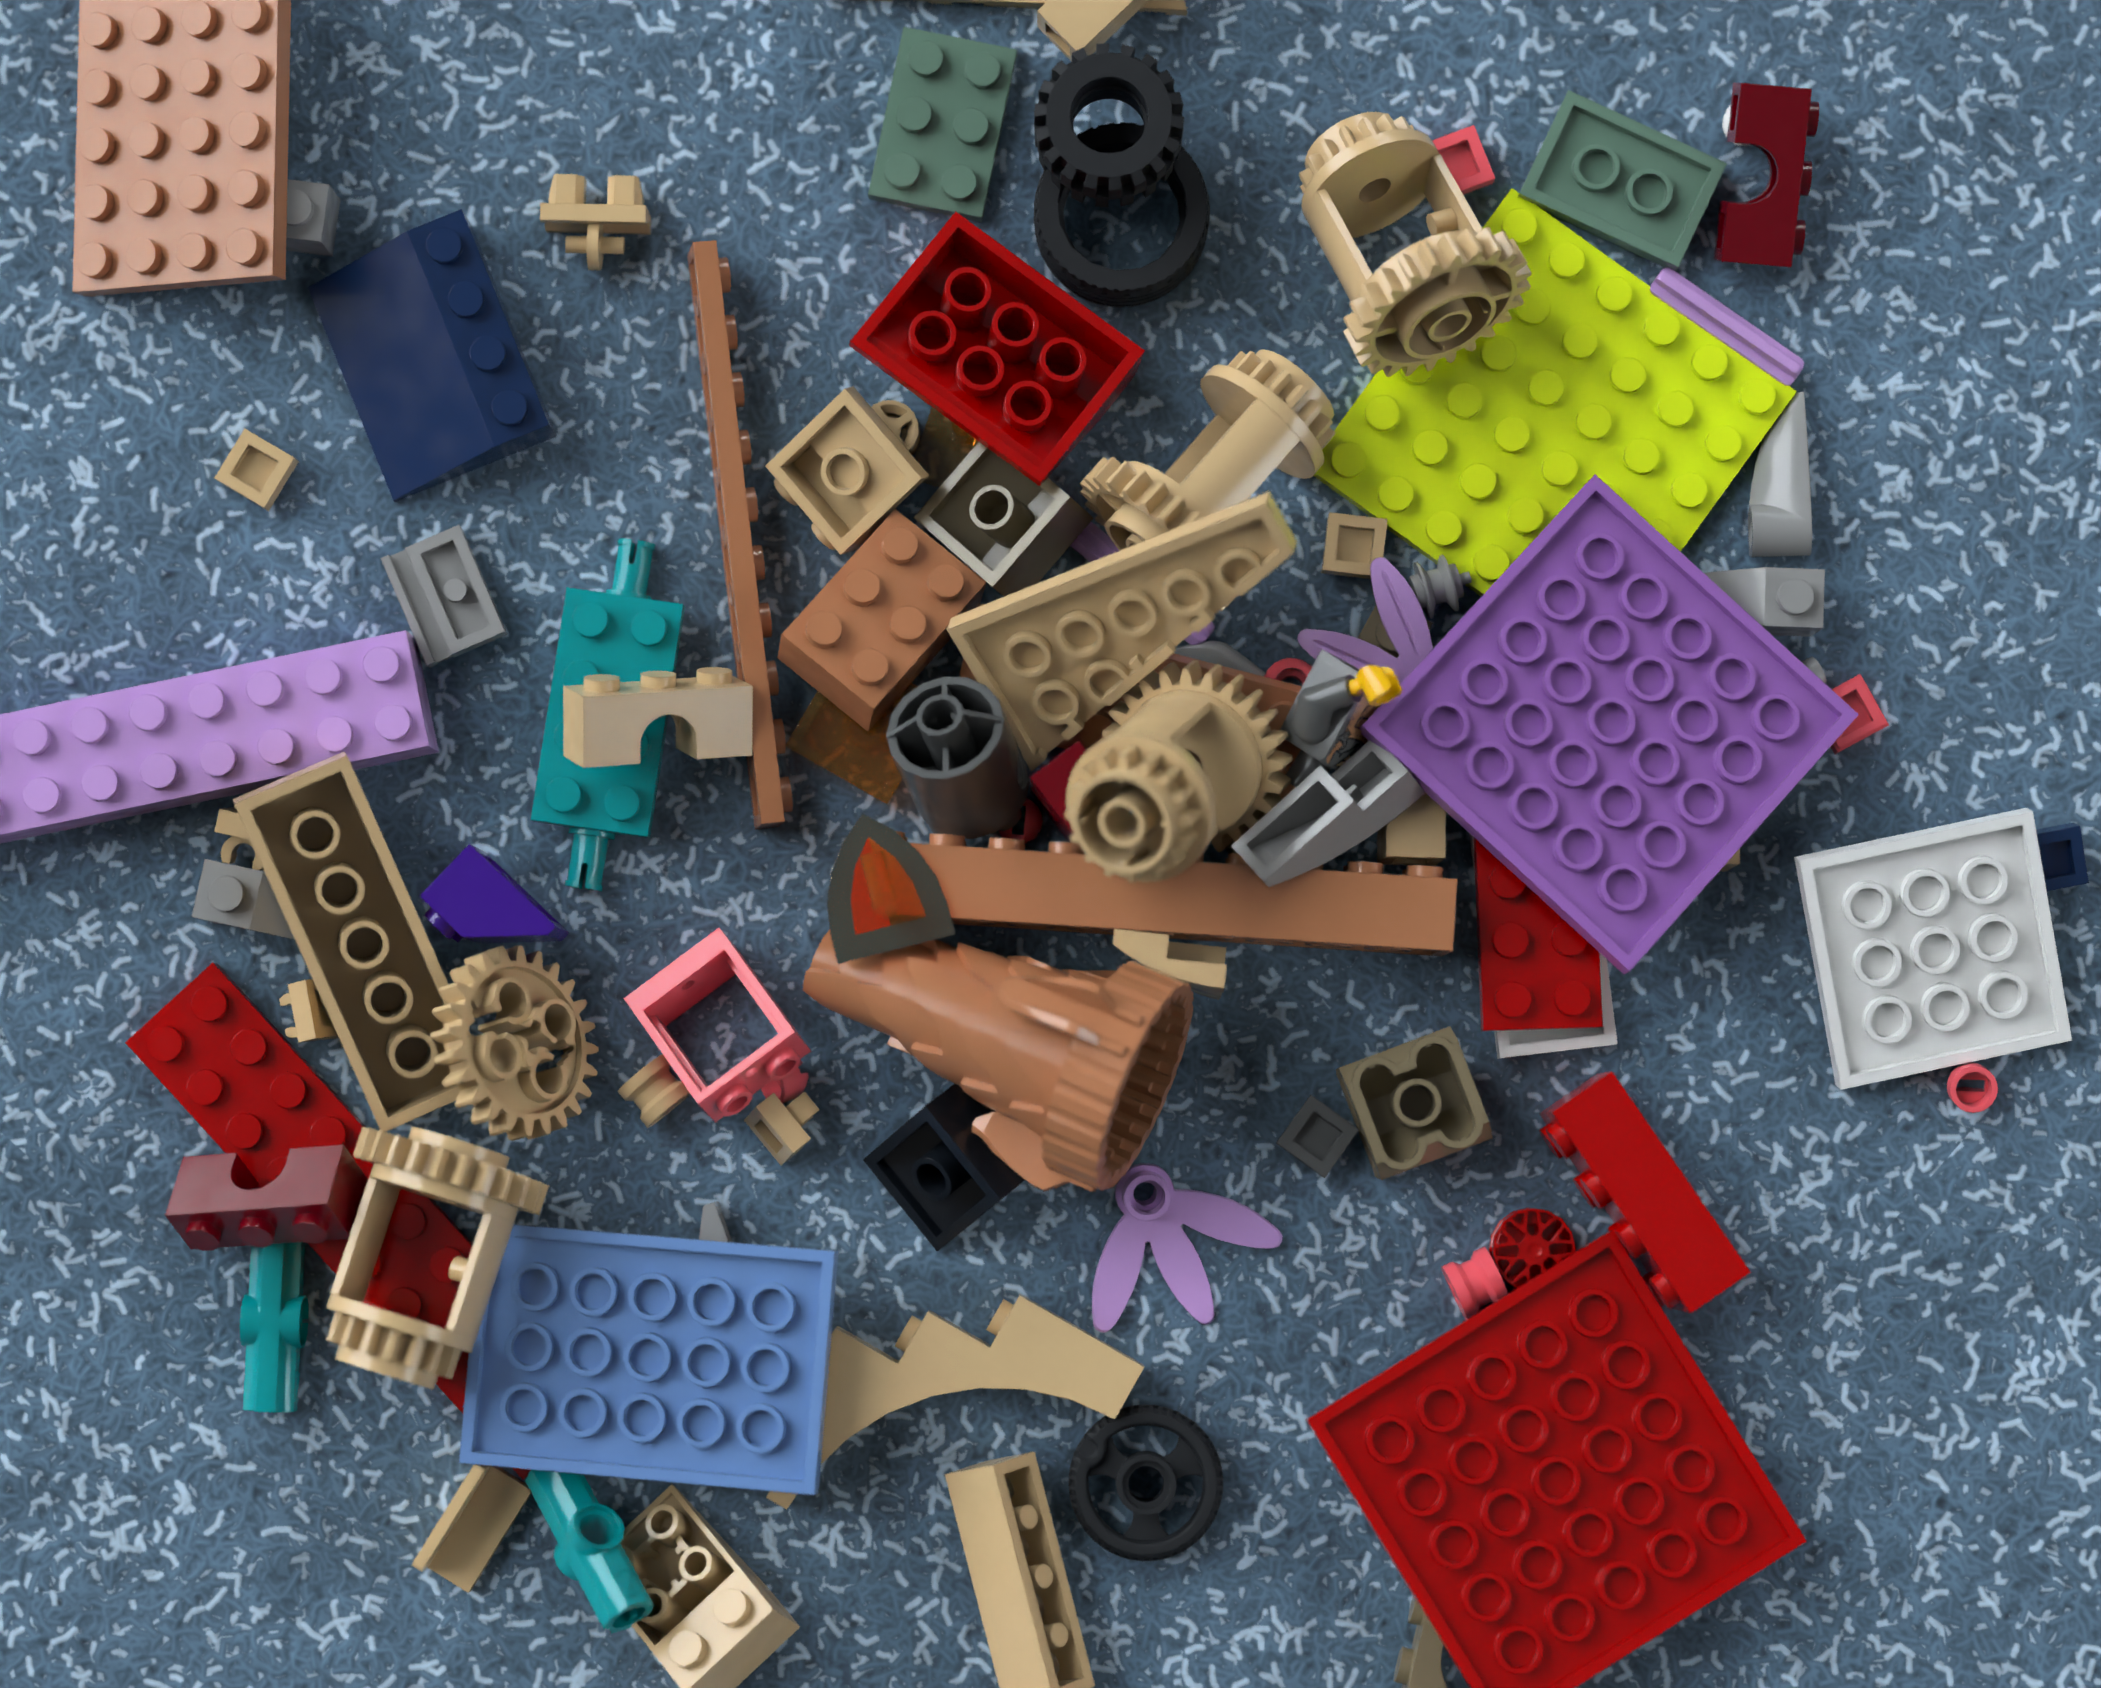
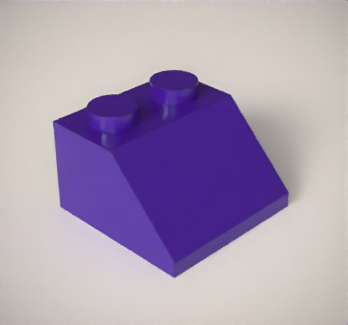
M471 844L420 894V897L431 907L424 914L427 920L448 939L453 938L457 942L462 938L476 943L562 941L569 934L550 913L486 852Z

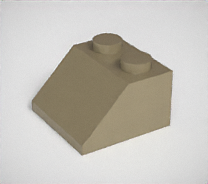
M980 442L975 445L913 517L1004 597L1037 584L1094 519L1049 478L1041 486H1038Z

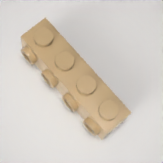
M1035 1451L987 1460L945 1474L999 1688L1094 1687L1095 1683Z

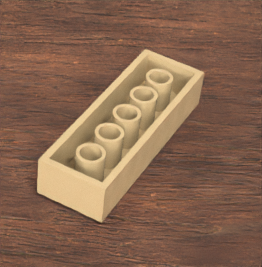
M345 752L339 753L234 798V805L380 1130L387 1132L456 1101L461 1091L458 1085L444 1087L442 1084L444 1079L451 1073L449 1065L436 1064L434 1061L436 1056L445 1052L444 1044L431 1038V1033L444 1029V1023L432 1014V1010L448 1004L438 992L439 988L448 985V982Z

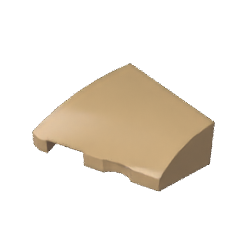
M1114 929L1113 945L1123 953L1149 968L1190 984L1191 990L1197 994L1220 1000L1225 989L1227 965H1225L1226 947L1169 942L1168 934Z

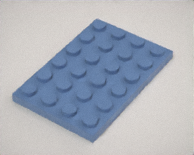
M514 1224L472 1353H469L459 1463L808 1495L818 1494L839 1251Z

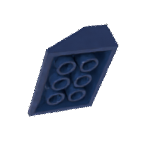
M462 209L404 232L308 287L394 502L557 437L472 225Z

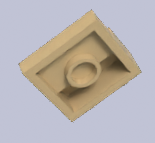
M854 386L845 388L765 465L776 478L774 486L779 494L790 504L799 506L813 522L811 528L818 540L829 549L837 550L840 555L858 549L894 509L929 477V474Z

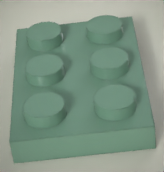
M903 27L868 192L870 200L952 216L956 211L966 219L983 221L1017 59V49Z
M1568 90L1518 197L1537 205L1554 217L1664 268H1671L1676 272L1727 163Z

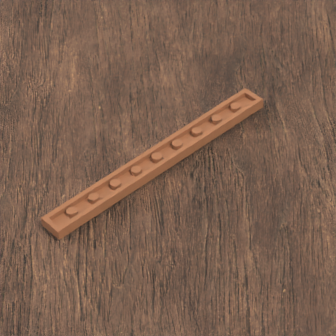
M716 240L699 241L692 243L687 258L736 675L738 679L753 685L752 756H746L754 828L758 830L779 827L785 822L784 812H792L793 808L792 790L789 777H780L777 754L785 753L786 741L782 719H773L770 696L778 695L779 681L775 661H766L763 638H770L772 636V621L768 602L759 603L757 580L765 579V562L762 546L752 545L750 523L758 521V503L755 488L745 487L743 465L751 464V443L748 430H739L736 407H744L745 397L741 372H732L729 350H737L738 335L734 314L725 315L723 293L731 291L729 261L727 257L718 258Z

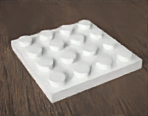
M2022 808L1794 857L1835 1085L1839 1089L1852 1088L2072 1041L2032 810Z

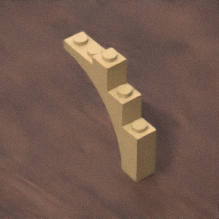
M1019 1294L1014 1304L1005 1299L1001 1302L986 1329L996 1335L991 1345L931 1310H928L923 1320L912 1315L895 1344V1347L904 1351L900 1361L837 1326L831 1337L821 1464L848 1438L892 1411L931 1396L977 1388L1024 1389L1073 1400L1115 1419L1143 1371L1144 1365L1022 1294ZM769 1491L766 1498L787 1509L798 1494Z

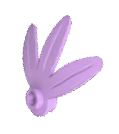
M1379 557L1374 559L1370 566L1373 594L1381 622L1399 656L1396 658L1364 640L1333 631L1305 629L1298 634L1297 639L1300 646L1314 659L1317 658L1323 649L1359 669L1368 665L1390 667L1401 684L1432 651L1433 646L1425 615L1412 588L1386 558Z
M1141 1163L1131 1166L1115 1187V1199L1124 1215L1111 1232L1097 1265L1092 1291L1093 1325L1097 1331L1106 1333L1120 1318L1137 1282L1147 1241L1150 1243L1156 1264L1164 1280L1180 1304L1199 1323L1207 1325L1213 1321L1215 1313L1210 1284L1198 1253L1181 1228L1182 1224L1221 1241L1263 1249L1280 1246L1282 1234L1259 1213L1232 1199L1203 1191L1174 1189L1169 1175L1157 1165ZM1148 1182L1154 1185V1193L1148 1200L1140 1201L1134 1198V1189L1140 1183Z

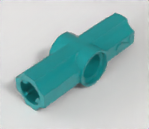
M305 1242L271 1244L267 1247L251 1246L249 1293L244 1295L240 1311L241 1345L246 1347L243 1410L272 1413L297 1411L300 1382V1349L305 1347L308 1335V1323H303L302 1320L309 1318L308 1298L306 1295H303Z
M531 1469L525 1482L558 1542L554 1549L556 1566L564 1575L579 1582L603 1629H609L611 1633L629 1629L633 1624L647 1617L654 1604L620 1543L624 1537L625 1529L622 1519L608 1506L599 1504L584 1474Z

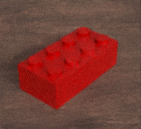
M1612 1071L1594 1075L1539 1113L1546 1123L1544 1127L1539 1129L1542 1138L1558 1159L1562 1157L1571 1159L1580 1173L1573 1178L1577 1189L1592 1208L1598 1206L1602 1209L1604 1207L1614 1222L1606 1228L1607 1231L1613 1230L1628 1255L1634 1259L1639 1258L1648 1273L1642 1277L1661 1307L1666 1305L1669 1309L1673 1308L1674 1310L1693 1313L1751 1273Z

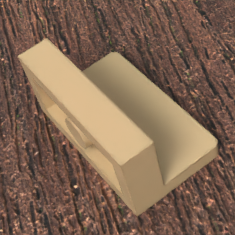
M474 1464L411 1566L421 1572L429 1568L469 1593L532 1493L528 1485L499 1466Z

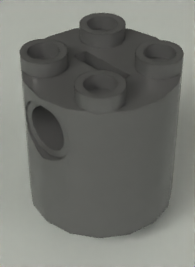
M941 677L922 683L905 695L890 716L886 736L891 756L920 816L929 825L930 830L934 834L965 836V839H975L996 831H1006L1017 825L1022 815L1021 808L1027 799L1030 778L1023 755L997 697L986 685L967 677Z

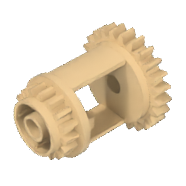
M1366 112L1348 117L1336 123L1321 134L1312 144L1305 158L1306 169L1299 172V178L1303 183L1300 186L1303 192L1302 212L1350 300L1349 305L1353 313L1344 317L1343 320L1348 328L1343 333L1362 367L1367 365L1372 374L1383 369L1387 377H1391L1400 368H1402L1405 376H1410L1421 364L1425 366L1427 371H1431L1438 359L1445 357L1449 363L1453 362L1458 350L1462 348L1468 351L1475 350V340L1480 336L1493 337L1496 335L1492 328L1495 323L1509 322L1512 319L1508 309L1523 305L1524 301L1520 294L1531 287L1526 279L1532 275L1527 261L1515 240H1509L1504 231L1493 235L1490 227L1482 229L1441 154L1428 135L1415 130L1412 125L1409 126L1403 116L1393 120L1389 113ZM1426 197L1434 211L1426 216L1427 227L1432 236L1401 250L1372 274L1353 238L1373 233L1394 223L1414 209Z
M1262 349L1257 351L1256 354L1249 351L1247 355L1240 351L1228 365H1214L1201 379L1202 393L1216 415L1165 473L1141 462H1128L1125 460L1121 464L1115 457H1111L1109 460L1103 457L1080 482V485L1083 487L1080 494L1088 500L1085 503L1086 507L1097 514L1095 520L1105 527L1108 536L1119 550H1123L1248 500L1275 468L1297 478L1309 479L1324 464L1322 449L1335 435V432L1330 428L1333 424L1331 419L1334 416V411L1325 393L1303 370L1273 351ZM1231 600L1227 605H1225L1220 611H1223L1225 608H1227L1233 600Z
M1198 660L1190 662L1183 668L1182 673L1175 662H1172L1164 667L1159 674L1154 670L1139 682V685L1136 684L1122 696L1124 701H1120L1110 710L1109 715L1116 722H1113L1103 730L1102 736L1104 739L1092 746L1078 760L1067 785V811L1064 812L1065 819L1069 820L1074 833L1070 836L1072 843H1079L1086 853L1084 860L1087 863L1094 861L1104 868V875L1111 877L1115 874L1127 879L1128 882L1166 880L1190 867L1202 855L1210 841L1217 852H1222L1232 842V839L1236 842L1282 800L1277 793H1281L1290 784L1291 779L1279 772V770L1284 769L1293 760V756L1286 752L1277 751L1276 747L1289 735L1287 731L1270 729L1269 723L1279 712L1277 709H1269L1263 712L1259 710L1257 704L1264 693L1261 689L1252 692L1248 696L1241 692L1244 681L1243 675L1239 674L1227 684L1222 682V665L1216 664L1203 676ZM1190 751L1198 755L1202 764L1193 758Z
M362 1127L353 1156L362 1161L372 1163L373 1168L326 1308L335 1311L326 1340L339 1344L335 1356L336 1360L434 1390L438 1375L449 1379L453 1378L461 1350L472 1353L517 1212L519 1210L540 1215L549 1185L507 1170L510 1159L508 1156L450 1136L412 1127L409 1137L405 1138L381 1130ZM400 1189L483 1215L469 1259L456 1256L449 1268V1278L461 1283L446 1329L363 1303Z

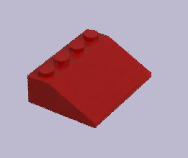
M956 211L849 343L851 348L1038 486H1041L1111 407L1136 375L1145 352L1136 343Z

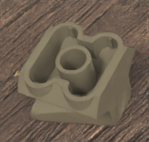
M1450 1026L1336 1069L1338 1080L1356 1127L1359 1129L1360 1138L1377 1179L1389 1178L1493 1138L1488 1117L1459 1041Z

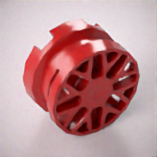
M1523 1208L1512 1211L1498 1221L1490 1235L1488 1252L1503 1281L1515 1288L1523 1285L1576 1251L1573 1234L1563 1219L1548 1210Z

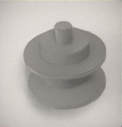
M1443 554L1439 555L1437 568L1425 571L1418 562H1414V575L1408 577L1409 585L1422 609H1425L1428 618L1432 619L1434 617L1436 605L1445 602L1455 612L1459 611L1458 599L1464 597L1462 585L1472 583L1469 571L1459 574L1454 563L1448 565Z

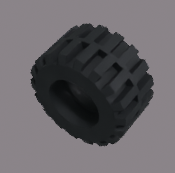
M1109 43L1096 44V53L1087 55L1083 47L1072 52V62L1068 65L1060 61L1052 68V79L1050 81L1044 80L1039 89L1038 104H1035L1034 111L1035 146L1038 147L1039 161L1044 171L1049 169L1052 173V182L1060 190L1065 186L1071 189V198L1081 203L1084 202L1087 196L1096 199L1095 207L1108 208V201L1113 199H1120L1121 206L1133 204L1134 195L1142 193L1146 198L1155 192L1156 183L1160 179L1164 182L1172 173L1174 161L1178 160L1184 125L1180 92L1175 93L1173 89L1174 79L1167 70L1162 73L1157 70V60L1148 53H1146L1142 60L1134 57L1135 47L1122 44L1121 53L1109 52ZM1102 99H1114L1127 103L1141 116L1144 122V133L1138 142L1122 152L1100 153L1085 146L1073 130L1074 119L1085 106Z

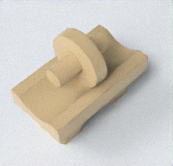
M554 174L549 193V203H540V221L545 222L546 232L587 233V236H566L565 250L566 253H587L588 270H602L604 254L625 253V237H605L604 234L651 235V216L647 206L644 205L639 177L627 175L608 177L607 204H586L587 180L585 176Z

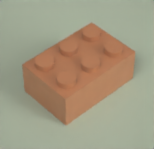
M894 509L781 634L777 658L866 731H869L951 639L947 631L950 619L976 608L977 604L981 603L987 582L897 509Z

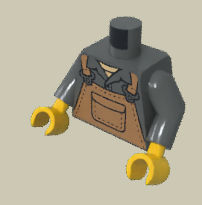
M1321 650L1280 729L1288 732L1287 741L1301 749L1285 774L1291 779L1290 784L1297 787L1320 765L1328 773L1331 768L1337 770L1368 742L1362 735L1360 727L1382 704L1395 699L1402 693V687L1390 667L1368 665L1359 669L1327 651Z

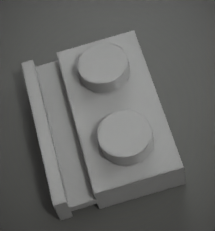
M460 525L410 545L405 550L394 555H387L381 558L425 664L429 668L438 665L437 663L448 658L457 657L508 635Z

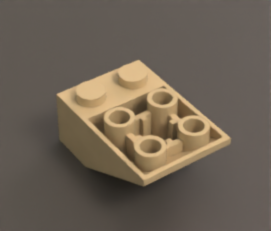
M673 1484L625 1527L624 1537L620 1543L654 1604L648 1616L633 1624L632 1627L680 1688H736L800 1628L772 1591Z

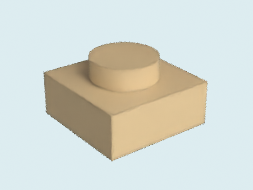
M244 428L214 479L269 511L299 461Z
M1329 512L1321 573L1371 579L1370 566L1372 561L1384 556L1388 519Z

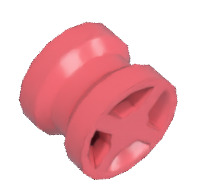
M1486 1247L1473 1251L1471 1259L1461 1264L1449 1262L1441 1266L1445 1280L1465 1319L1479 1312L1480 1307L1490 1302L1494 1303L1508 1294L1503 1279Z

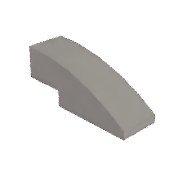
M1369 740L1331 775L1320 765L1231 847L1268 887L1304 874L1361 843L1400 815L1424 795L1425 791L1410 772L1390 752Z

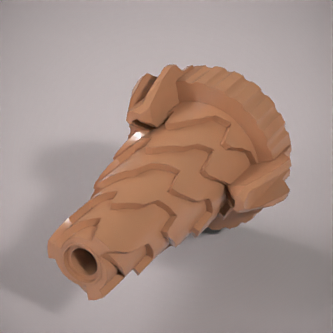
M830 930L821 940L812 959L811 966L805 972L803 991L815 1001L840 1015L889 1035L888 1046L914 1056L930 1071L961 1086L962 1090L973 1099L994 1110L995 1112L975 1117L971 1132L981 1137L990 1150L1032 1186L1044 1192L1053 1188L1056 1189L1069 1182L1091 1192H1094L1096 1189L1103 1191L1114 1187L1120 1178L1127 1173L1131 1164L1142 1150L1145 1141L1148 1139L1175 1079L1186 1045L1193 1014L1192 1002L1194 999L1190 984L1134 961H1128L1127 964L1123 963L1118 970H1060L1027 956H1008L1006 958L958 942L957 947H954L937 939L838 964Z

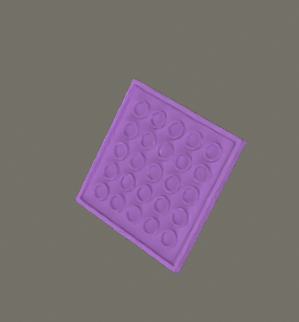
M1595 474L1400 684L1402 693L1395 699L1382 704L1360 727V730L1368 741L1370 740L1390 752L1410 772L1428 796L1625 975L1632 970L1859 714Z

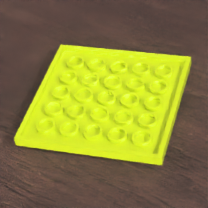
M1511 188L1482 229L1490 227L1493 235L1504 231L1509 240H1515L1526 259L1532 275L1526 278L1531 286L1530 289L1520 294L1524 301L1523 305L1508 309L1512 317L1509 322L1495 323L1492 326L1496 335L1493 337L1480 336L1475 340V350L1468 351L1465 348L1458 350L1455 360L1451 363L1443 357L1437 360L1431 371H1427L1425 366L1421 364L1410 376H1405L1402 368L1391 377H1387L1383 369L1378 371L1334 430L1335 435L1322 449L1324 464L1314 474V477L1368 516L1388 519L1387 529L1436 565L1438 564L1439 555L1443 554L1448 565L1453 563L1456 565L1459 574L1469 571L1472 583L1465 585L1481 597L1595 474L1681 552L1797 392L1792 387L1777 381L1654 296L1650 291L1651 287L1540 207L1518 197L1519 192Z

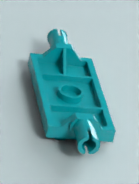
M619 538L617 542L618 552L612 589H606L605 593L566 588L531 813V821L568 827V833L574 835L568 876L564 886L582 889L585 867L588 865L584 888L598 892L603 890L602 880L608 841L615 840V835L650 839L669 715L658 717L646 727L640 744V764L583 768L563 756V686L584 685V676L594 674L616 675L620 677V682L640 681V673L646 671H670L675 673L685 612L683 604L652 600L651 596L646 595L655 544L638 540L635 562L632 564L635 543H632V539Z

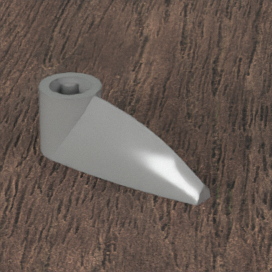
M1804 392L1795 393L1764 436L1759 449L1753 473L1748 509V547L1750 557L1811 555L1812 509Z

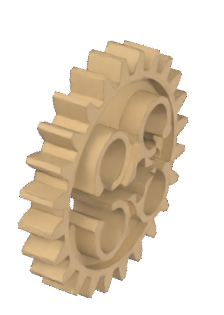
M521 945L505 949L504 946H498L465 958V966L452 969L449 972L453 983L442 986L438 990L448 1004L432 1010V1014L444 1023V1029L431 1033V1038L443 1043L445 1052L436 1056L434 1061L436 1064L449 1065L451 1073L442 1082L443 1086L451 1087L458 1085L461 1090L456 1099L455 1106L460 1108L472 1104L474 1106L471 1116L472 1124L476 1125L489 1121L490 1135L495 1136L507 1132L510 1141L525 1137L530 1140L551 1134V1131L567 1127V1118L580 1115L582 1112L577 1101L589 1098L592 1095V1092L582 1080L597 1076L598 1073L592 1065L586 1062L588 1055L599 1052V1047L586 1042L585 1037L586 1033L595 1028V1023L581 1021L579 1015L588 1004L586 999L573 1002L570 994L574 989L575 981L570 979L560 983L557 980L560 965L555 962L543 966V957L540 951L525 955L524 948ZM496 1012L495 1020L478 1025V1031L482 1032V1034L467 1036V1031L470 1029L469 1026L474 1023L475 1018ZM563 1049L564 1054L561 1055V1060L557 1062V1067L536 1072L537 1065L554 1059V1054L549 1053V1051Z

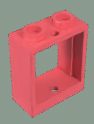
M720 928L713 931L624 998L697 1104L715 1122L724 1116H732L742 1111L751 1102L753 1094L772 1080H780L790 1075L799 1066L801 1059L811 1052L742 954ZM734 975H737L779 1034L708 1086L666 1026Z

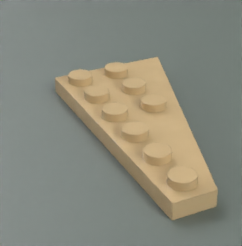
M1268 491L954 616L950 619L947 631L976 680L986 685L1000 701L1023 758L1030 770L1033 771L1046 760L1047 754L1063 740L1069 741L1083 729L1085 722L1106 705L1111 706L1175 652L1176 646L1194 631L1199 633L1214 620L1215 614L1237 595L1243 596L1289 558L1295 551L1297 541L1271 493Z

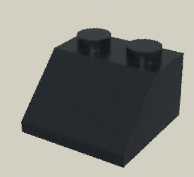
M955 1083L923 1107L863 1159L936 1251H939L1025 1181L1023 1177L995 1155L981 1137L971 1132L975 1117L995 1111L973 1099L962 1090L961 1086Z

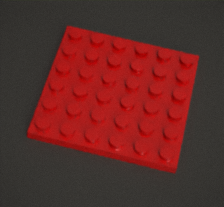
M1613 1230L1601 1235L1305 1419L1469 1688H1576L1807 1542Z

